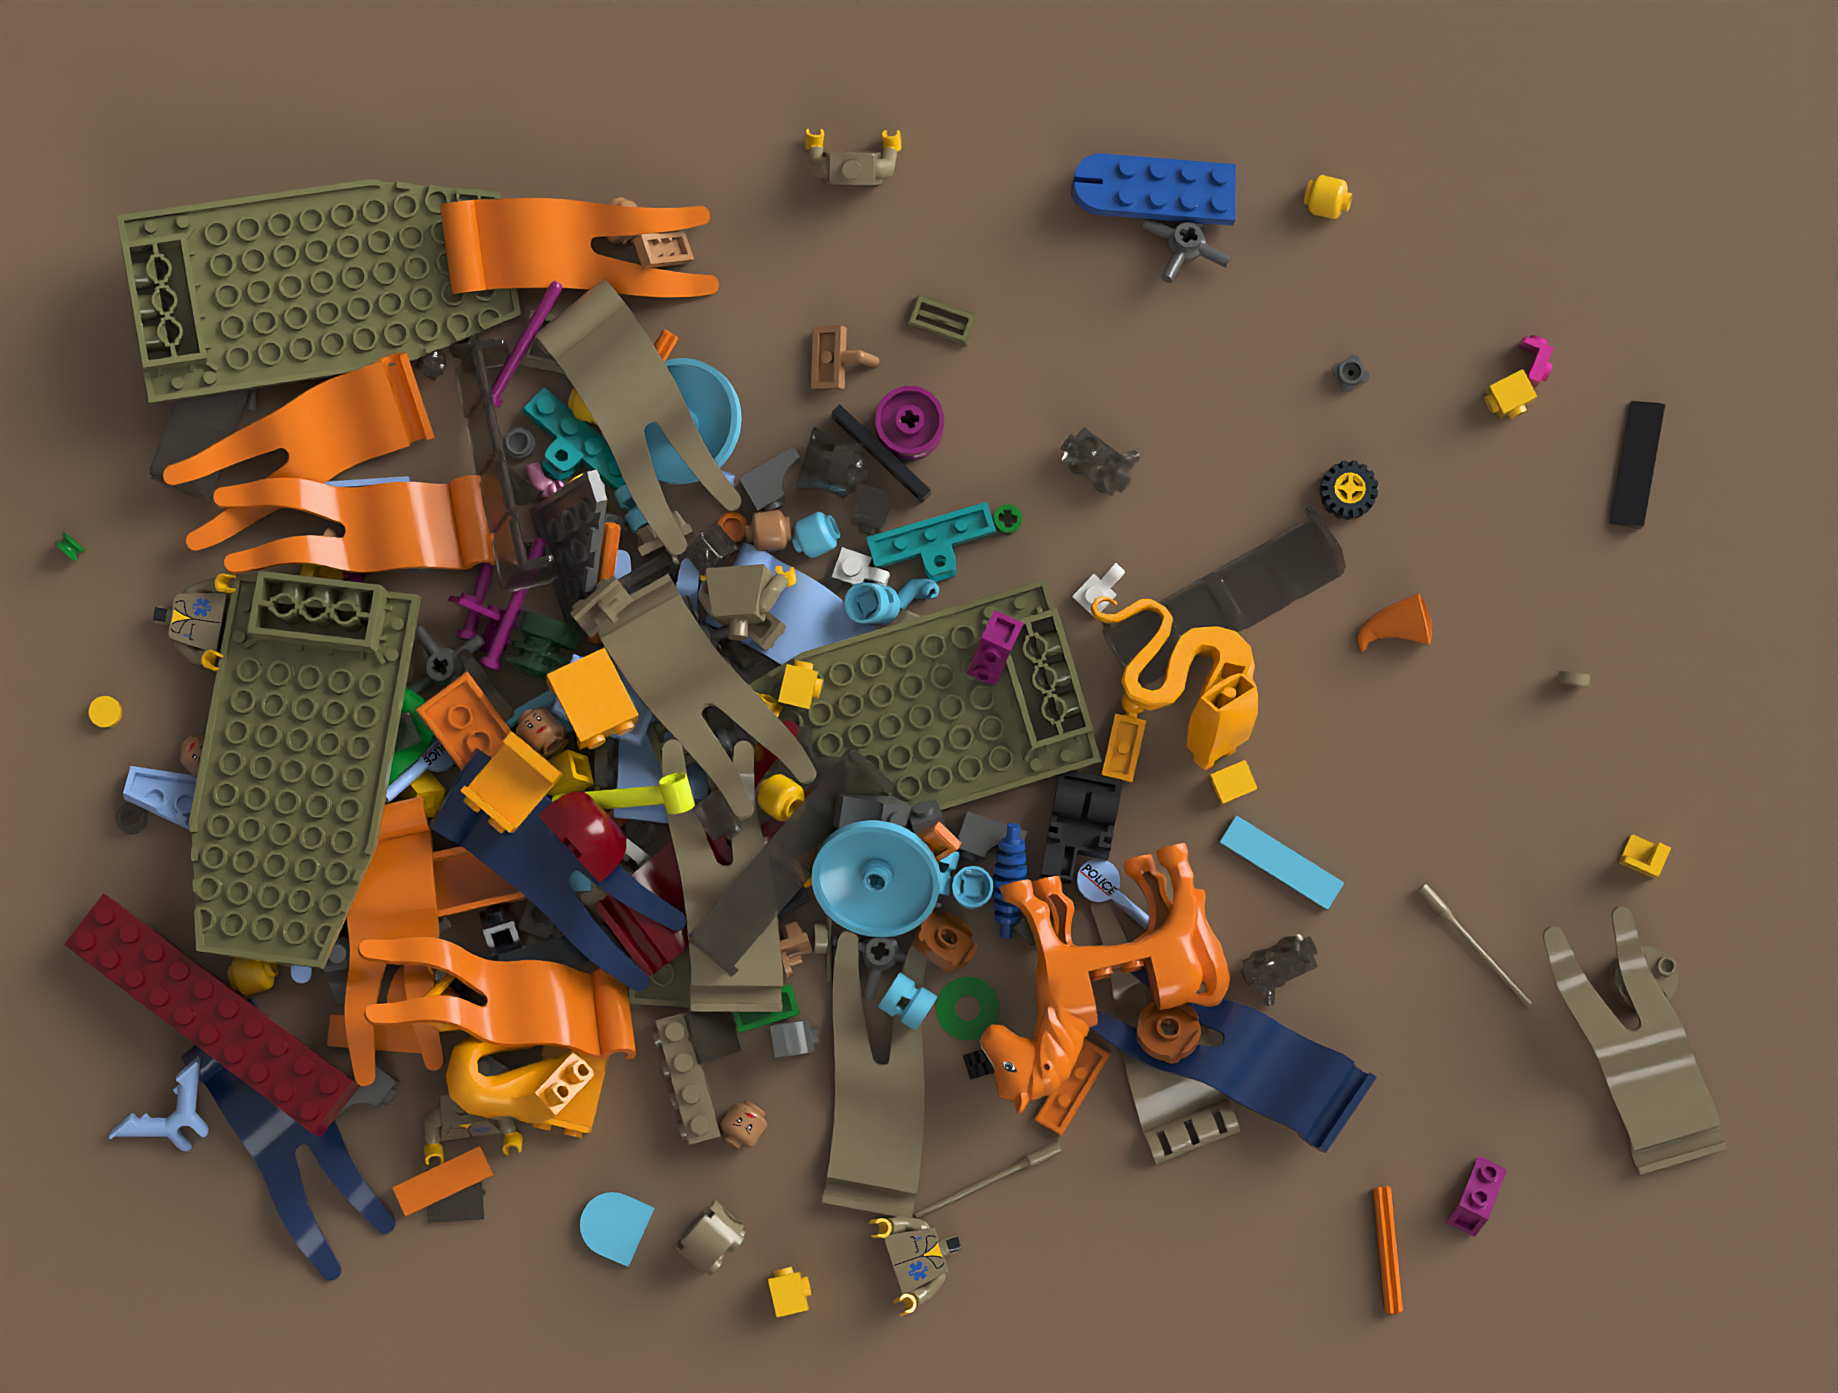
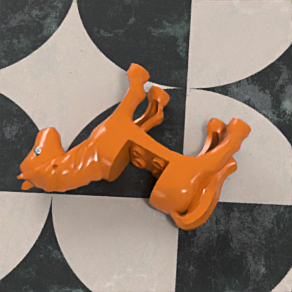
M1186 843L1167 846L1155 851L1158 862L1170 874L1173 888V903L1168 898L1166 892V877L1163 873L1156 871L1152 854L1133 857L1121 862L1126 875L1135 880L1144 893L1149 912L1148 926L1145 933L1128 943L1099 946L1074 945L1071 940L1074 905L1073 901L1062 893L1060 876L1043 878L1033 882L1029 879L1021 880L999 887L1003 900L1015 905L1027 918L1038 954L1034 990L1038 1016L1033 1039L1020 1037L1004 1025L997 1024L988 1026L980 1039L981 1048L995 1070L994 1077L998 1094L1003 1099L1014 1102L1017 1114H1021L1029 1101L1055 1093L1059 1086L1068 1080L1083 1047L1084 1038L1088 1035L1089 1028L1098 1024L1096 1004L1089 976L1091 981L1110 977V974H1113L1112 970L1121 968L1122 974L1140 970L1145 964L1152 995L1159 1010L1170 1009L1186 1002L1209 1007L1217 1006L1221 1003L1228 990L1230 981L1228 965L1221 943L1213 933L1205 917L1206 892L1203 889L1194 888V873L1187 860L1188 850ZM1203 983V985L1205 986V991L1203 993H1197L1200 990V987Z

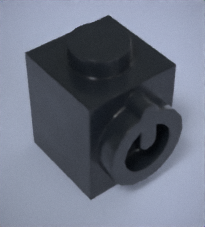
M510 903L503 906L493 905L487 908L486 911L479 913L482 930L491 957H498L499 954L522 948L519 930Z

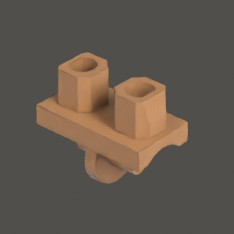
M796 921L782 927L785 939L780 941L782 968L785 970L788 978L794 976L791 967L803 964L801 956L813 952L807 933H803Z

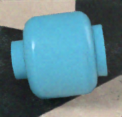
M816 512L797 521L794 525L795 534L791 536L792 543L798 553L803 551L808 557L815 558L833 550L837 546L840 531L831 515L826 516L822 512Z

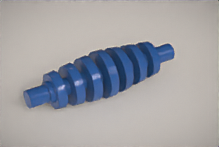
M1016 823L1007 824L1006 837L999 841L998 848L1000 851L997 852L996 856L998 862L995 863V874L992 877L994 885L993 896L995 897L993 904L994 909H996L994 918L995 921L1001 924L1000 937L1011 938L1013 936V925L1020 922L1021 913L1019 911L1021 910L1003 900L999 887L1012 882L1027 880L1025 876L1027 874V866L1024 864L1026 862V854L1023 852L1025 850V841L1019 838L1020 825Z

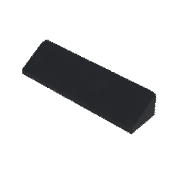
M1631 401L1609 524L1636 529L1644 527L1665 411V404L1642 401Z

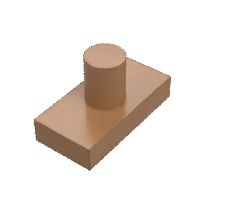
M685 230L641 234L633 239L638 253L637 260L643 269L687 264L694 260Z

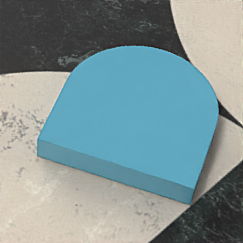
M618 1192L598 1195L586 1205L582 1212L580 1230L583 1240L594 1252L629 1267L655 1207Z

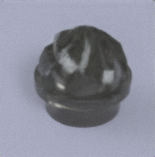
M439 350L419 358L414 367L435 381L439 375L443 376L446 368V359Z

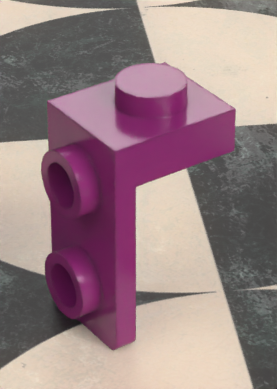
M462 593L461 597L450 595L448 602L489 619L482 636L486 644L479 648V650L488 653L505 610L493 605H488L486 609L478 605L480 599L466 593ZM509 634V637H508V639H507V641H506V644H505V646H504L503 651H505V650L507 649V647H508V645H509V643H510V640H511L510 634Z

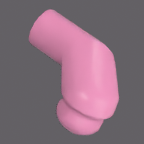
M540 462L525 466L533 492L536 495L547 498L565 486L559 480L555 481L545 477Z

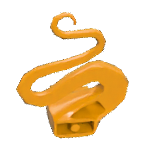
M1104 596L1095 598L1090 611L1096 620L1104 623H1118L1145 610L1157 613L1162 620L1157 633L1125 667L1121 683L1128 701L1148 711L1171 706L1185 689L1189 667L1194 657L1199 655L1211 658L1213 667L1204 682L1191 714L1186 747L1194 754L1193 761L1203 770L1212 767L1214 762L1223 755L1229 756L1236 752L1237 746L1249 739L1258 715L1257 686L1253 681L1255 664L1250 645L1236 631L1218 626L1192 628L1178 638L1168 659L1162 687L1151 691L1141 687L1137 681L1138 676L1169 637L1173 622L1172 615L1165 606L1152 599H1140L1116 614H1105L1098 610V604L1107 601L1117 606V602Z
M427 967L430 973L434 975L435 972L433 971V969L431 967ZM447 973L425 996H439L455 977ZM427 1022L439 1032L461 1030L447 1024ZM471 1036L465 1038L453 1048L446 1072V1082L450 1098L469 1114L486 1118L512 1117L522 1122L540 1124L556 1116L594 1074L587 1063L572 1052L560 1054L497 1075L484 1076L478 1073L477 1062L480 1058L499 1052L531 1049L534 1046H499Z

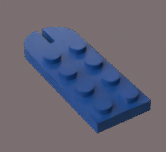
M1098 153L1084 158L1078 164L1073 177L1071 198L1077 205L1092 214L1233 226L1236 220V164Z

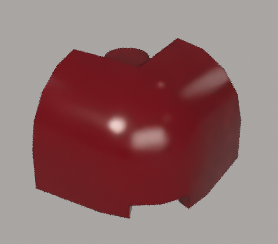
M574 791L564 794L538 815L599 882L607 877L622 861L627 847L626 836L601 806L585 792Z

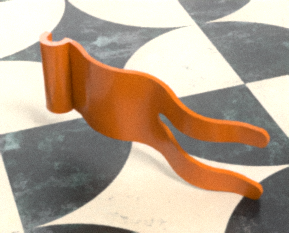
M552 198L477 199L440 204L452 294L487 289L548 288L553 281L561 283L562 288L590 290L603 278L608 281L618 294L647 297L703 296L714 294L719 288V281L713 275L680 273L657 268L643 269L642 265L597 254L592 250L590 244L594 237L661 233L705 225L710 220V212L704 206L642 208Z
M398 352L374 361L373 364L334 376L311 387L267 416L241 428L185 460L168 465L163 471V478L169 485L189 482L246 459L284 448L288 454L287 462L264 479L297 478L324 484L344 470L363 461L409 447L415 441L421 439L430 440L435 437L407 352ZM390 363L396 364L394 366H388ZM281 507L225 508L207 523L190 531L186 535V544L194 551L213 546L281 509Z
M479 475L458 477L450 481L449 484L390 482L363 487H336L297 478H268L240 485L221 487L213 494L214 503L220 508L281 507L295 509L342 524L346 530L345 535L340 538L314 535L294 536L229 554L224 559V566L232 574L289 564L314 565L341 572L370 574L411 568L459 571L473 569L472 566L478 563L488 562L490 566L498 565L499 563L484 479Z
M424 796L385 804L377 849L346 917L350 958L345 993V1029L354 1078L360 1086H370L376 1078L375 1025H371L366 1021L364 1012L369 1005L377 1004L386 967L385 963L362 959L358 954L360 943L364 940H392L407 937L439 939V915L433 866V841L431 828L428 826L430 822H428L424 805L426 803ZM404 965V984L407 1000L424 997L435 986V968H432L435 972L433 975L427 966ZM427 1022L414 1023L413 1028L426 1068L431 1071L441 1069L445 1063L440 1032Z
M431 937L364 940L358 947V954L364 960L394 965H420L444 971L463 982L475 992L483 995L487 1000L485 1007L478 1006L461 998L441 995L413 998L394 1003L371 1004L364 1012L366 1021L371 1025L392 1026L425 1022L442 1023L457 1027L479 1040L499 1046L547 1045L571 1049L592 1058L609 1059L611 1054L617 1052H624L626 1059H634L636 1057L627 985L601 968L589 974L567 965L550 961H492L473 955L454 943Z

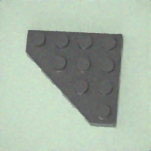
M598 470L585 472L529 509L537 537L546 540L543 556L567 628L579 625L570 615L572 606L580 599L586 600L595 591V585L597 584L607 506L606 489L603 481L600 479Z

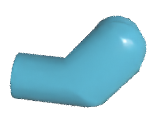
M910 579L898 592L901 603L900 608L904 610L913 599H935L939 594V586L932 579Z

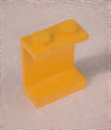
M605 648L547 674L546 684L551 693L556 694L578 738L577 745L579 749L587 746L589 749H594L604 744L606 737L615 733L618 736L624 735L635 728L634 724L638 723L639 714Z
M510 732L503 740L505 744L469 786H464L460 790L466 795L463 801L477 813L481 809L491 817L487 822L501 834L505 830L509 833H514L563 776L560 771L513 732Z
M544 1045L541 1054L543 1060L573 1052L587 1063L593 1070L594 1076L556 1116L540 1124H532V1126L551 1131L552 1125L564 1128L563 1134L582 1138L583 1132L591 1133L609 1059L592 1058L571 1049Z

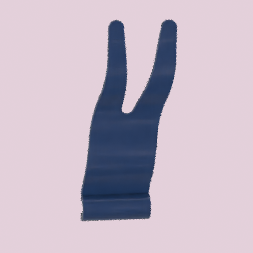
M475 748L428 826L449 840L461 845L524 894L593 963L631 989L638 992L646 990L650 984L649 976L624 954L595 922L569 885L568 877L570 873L575 870L580 871L593 883L620 902L674 931H680L685 927V914L644 887L620 864L599 882L538 816L553 802L546 795L514 833H509L505 830L501 834L487 822L491 817L482 809L477 813L463 801L466 795L460 791L464 786L468 787L492 759L482 750Z
M1145 964L1140 970L1130 972L1151 990ZM1222 999L1219 1005L1213 1007L1188 1003L1196 1011L1199 1017V1024L1223 1035V1042L1218 1047L1198 1044L1190 1055L1174 1064L1158 1060L1147 1054L1136 1040L1137 1028L1097 1011L1098 1024L1089 1029L1129 1057L1157 1070L1206 1084L1246 1108L1296 1131L1303 1141L1323 1153H1327L1377 1078L1371 1072L1368 1074L1354 1065L1355 1061L1344 1054L1292 1031L1256 1009Z
M250 997L248 1001L260 1009L256 1001ZM194 1045L181 1056V1059L188 1066L191 1061H194V1058L202 1056L199 1080L210 1091L225 1118L256 1162L267 1184L276 1210L289 1234L325 1279H337L341 1275L342 1267L317 1224L303 1187L295 1155L296 1149L300 1145L307 1144L310 1147L318 1163L332 1183L380 1233H390L395 1228L396 1221L361 1176L347 1150L336 1121L334 1120L322 1137L312 1134L210 1055Z

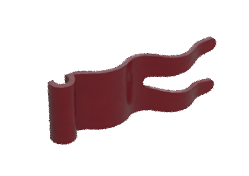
M790 720L782 722L796 738L799 732L797 724ZM756 743L753 746L754 789H756L777 759L760 743ZM828 777L805 791V806L796 818L781 822L771 817L760 826L769 862L814 813L839 794L841 785L836 778ZM716 787L697 812L716 862L721 865H728L733 860L732 846L727 840V833L730 829L729 804L719 788ZM671 839L659 852L638 869L632 877L686 916L682 881ZM610 894L593 905L636 964L649 977L680 955L689 946L687 920L682 930L674 931L637 912Z

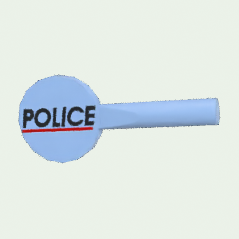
M436 736L434 737L435 742L428 751L388 786L385 803L392 801L427 769L435 772H444L456 765Z
M1096 858L1087 861L1080 867L1076 874V885L1078 892L1083 898L1093 903H1103L1111 900L1146 930L1148 915L1118 890L1120 888V876L1112 863Z

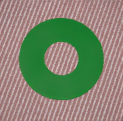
M967 976L952 980L942 989L937 999L936 1013L939 1023L948 1034L958 1039L974 1040L981 1038L985 1029L991 1024H996L999 1017L1000 1006L995 991L988 983L976 977ZM973 996L979 1001L980 1013L974 1020L964 1021L957 1016L955 1005L961 997Z

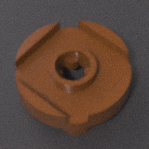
M932 911L928 918L916 927V937L913 940V946L943 972L953 973L955 969L965 967L975 956L977 943L973 946L971 939L974 933L969 925L959 916L947 911L943 915L934 914L936 911ZM946 937L949 942H945L942 938Z
M1152 1001L1139 1014L1136 1040L1142 1049L1153 1058L1169 1064L1177 1063L1182 1058L1190 1055L1199 1043L1201 1035L1199 1017L1188 1003L1170 1009L1159 1010L1155 1001ZM1170 1024L1174 1025V1032L1176 1033L1174 1035H1165L1160 1027L1162 1025L1166 1027Z

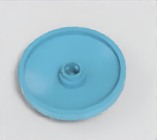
M689 358L666 360L665 365L685 400L697 430L720 468L730 457L740 435L742 417L738 396L729 380L710 365ZM656 422L649 423L644 433L658 481L669 484H688L699 481L672 446L659 424Z
M877 820L851 823L833 832L819 848L812 869L813 891L825 913L840 926L857 934L870 937L901 935L919 926L933 911L941 885L939 865L928 845L916 834L902 826Z

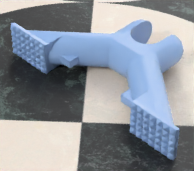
M202 1056L194 1058V1061H191L176 1076V1081L179 1082V1085L173 1091L178 1095L177 1106L167 1118H151L145 1113L138 1118L134 1113H130V1116H127L121 1124L111 1131L109 1138L168 1137L181 1151L192 1149L190 1141L181 1132V1126H190L201 1137L205 1138L209 1132L208 1125L195 1112Z

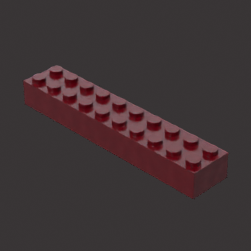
M104 893L64 944L316 1136L322 1137L360 1086L132 912Z

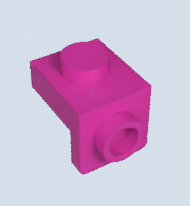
M1530 335V338L1524 336L1518 346L1520 349L1535 354L1527 373L1532 387H1536L1541 380L1546 382L1553 366L1548 361L1554 347L1547 345V340L1536 335Z

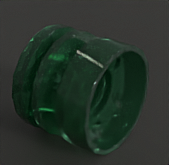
M520 609L513 629L525 636L523 642L508 640L507 646L519 651V654L515 655L504 652L501 660L511 665L520 673L546 681L547 674L556 670L554 669L555 665L564 667L570 664L568 660L559 655L560 650L576 651L582 631L551 617Z

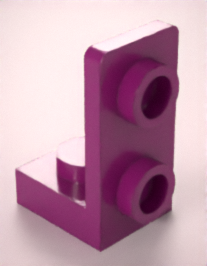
M994 610L978 644L967 674L981 682L996 686L1023 626V622Z
M1479 1156L1475 1160L1462 1197L1450 1212L1446 1223L1475 1237L1490 1217L1505 1177L1506 1169Z

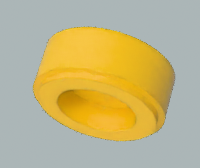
M100 696L90 704L89 717L95 725L102 728H111L121 720L122 707L116 699L110 696Z

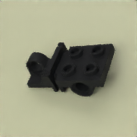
M1073 770L1059 774L1040 876H1060L1061 883L1071 884L1077 855L1108 860L1123 780Z

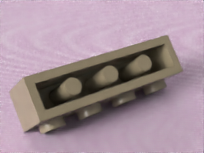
M685 1012L656 1020L657 1028L652 1029L656 1047L662 1046L665 1054V1059L660 1060L665 1078L671 1077L674 1090H670L669 1095L673 1109L679 1108L682 1116V1121L677 1122L681 1139H688L689 1145L721 1137L722 1133L689 1013Z

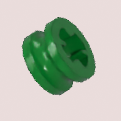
M1002 505L996 510L994 525L999 532L1013 534L1021 526L1022 514L1014 505ZM1005 511H1010L1011 516L1017 518L1016 524L1011 523L1012 527H1004V522L999 521V516H1004Z
M63 532V539L56 541L54 544L76 562L78 560L77 555L81 552L84 553L86 549L67 533Z

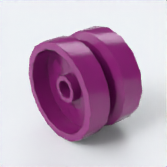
M903 386L893 389L882 398L876 410L875 427L878 440L900 460L915 461L927 457L937 449L943 437L944 413L940 402L931 392L919 386ZM913 420L914 428H908L905 422Z

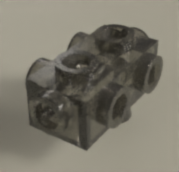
M1083 428L1076 437L1070 434L1060 448L1065 452L1061 460L1068 464L1071 472L1078 475L1082 474L1093 482L1094 488L1097 491L1108 493L1111 496L1116 491L1123 493L1132 480L1129 473L1134 463L1140 459L1136 450L1121 455L1086 428Z
M1300 934L1280 939L1276 945L1268 949L1252 952L1249 958L1242 960L1244 967L1240 971L1248 986L1253 984L1258 992L1262 994V1004L1270 1006L1275 1004L1276 987H1281L1285 982L1318 967L1313 956L1318 952L1310 936L1304 939Z

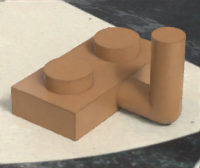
M842 325L813 327L811 389L815 391L844 390L846 363H860L876 368L879 365V358L862 350L846 351L847 327Z

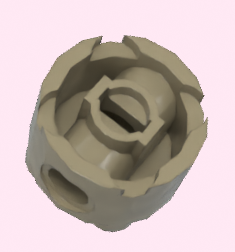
M1641 946L1644 958L1654 979L1669 1001L1673 998L1678 987L1679 973L1676 961L1666 952L1656 947ZM1616 958L1609 971L1611 991H1613L1614 996L1623 1006L1635 1010L1624 986L1618 959Z
M714 1200L711 1207L708 1205L685 1230L684 1234L686 1237L682 1241L678 1239L673 1248L702 1274L706 1272L711 1276L722 1264V1259L725 1256L724 1252L727 1249L733 1252L744 1240L743 1236L746 1231L743 1230L744 1225L732 1216L718 1201Z

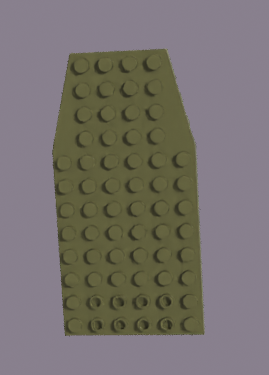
M365 179L116 215L149 405L333 377L373 364L374 361L398 352H407L409 361L412 362L520 317L521 310L517 288L487 289L456 294L451 292L440 204L477 199H501L500 192ZM390 363L388 366H394L396 364Z
M258 571L257 576L235 574L236 578H234L233 588L236 589V593H231L220 652L224 658L219 657L218 668L220 669L217 670L189 818V830L192 833L191 861L194 868L192 884L196 909L194 910L196 951L203 954L324 969L378 846L421 597L416 594L390 592L382 585L265 571Z
M1047 579L802 652L748 684L753 691L759 694L770 695L778 701L786 665L794 666L795 660L814 664L812 670L818 671V678L823 679L819 698L813 697L810 709L778 702L784 706L778 718L781 722L790 720L797 724L799 732L796 739L816 769V778L808 784L799 782L785 764L777 758L755 789V801L760 826L769 820L771 816L761 810L758 805V789L764 780L777 774L787 776L800 785L804 792L826 778L834 777L841 785L839 794L893 796L911 804V807L920 802H929L936 799L940 810L1102 761L1093 734L1092 722ZM994 610L1023 622V626L996 686L981 682L967 674L978 644ZM712 706L707 709L706 715L716 738L720 742L716 729L720 727L728 728L732 726L734 721L716 706ZM746 732L752 746L758 743ZM706 773L712 793L717 786ZM837 796L814 813L790 839L823 837V824L833 823ZM730 829L727 833L728 842H731Z

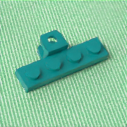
M545 387L523 408L522 413L554 439V442L547 448L542 463V469L553 479L561 482L566 481L580 468L582 463L590 471L598 470L600 479L613 491L626 484L606 439L585 421L576 419L573 411Z
M984 502L866 537L875 568H883L921 556L928 579H932L937 583L956 576V559L952 547L996 534V529L988 503ZM938 563H944V564H945V565L942 566V567H937V566H936V564H938Z

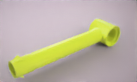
M686 773L667 775L661 778L659 785L585 792L603 810L665 804L668 814H679L695 806ZM564 794L554 795L552 801H555Z

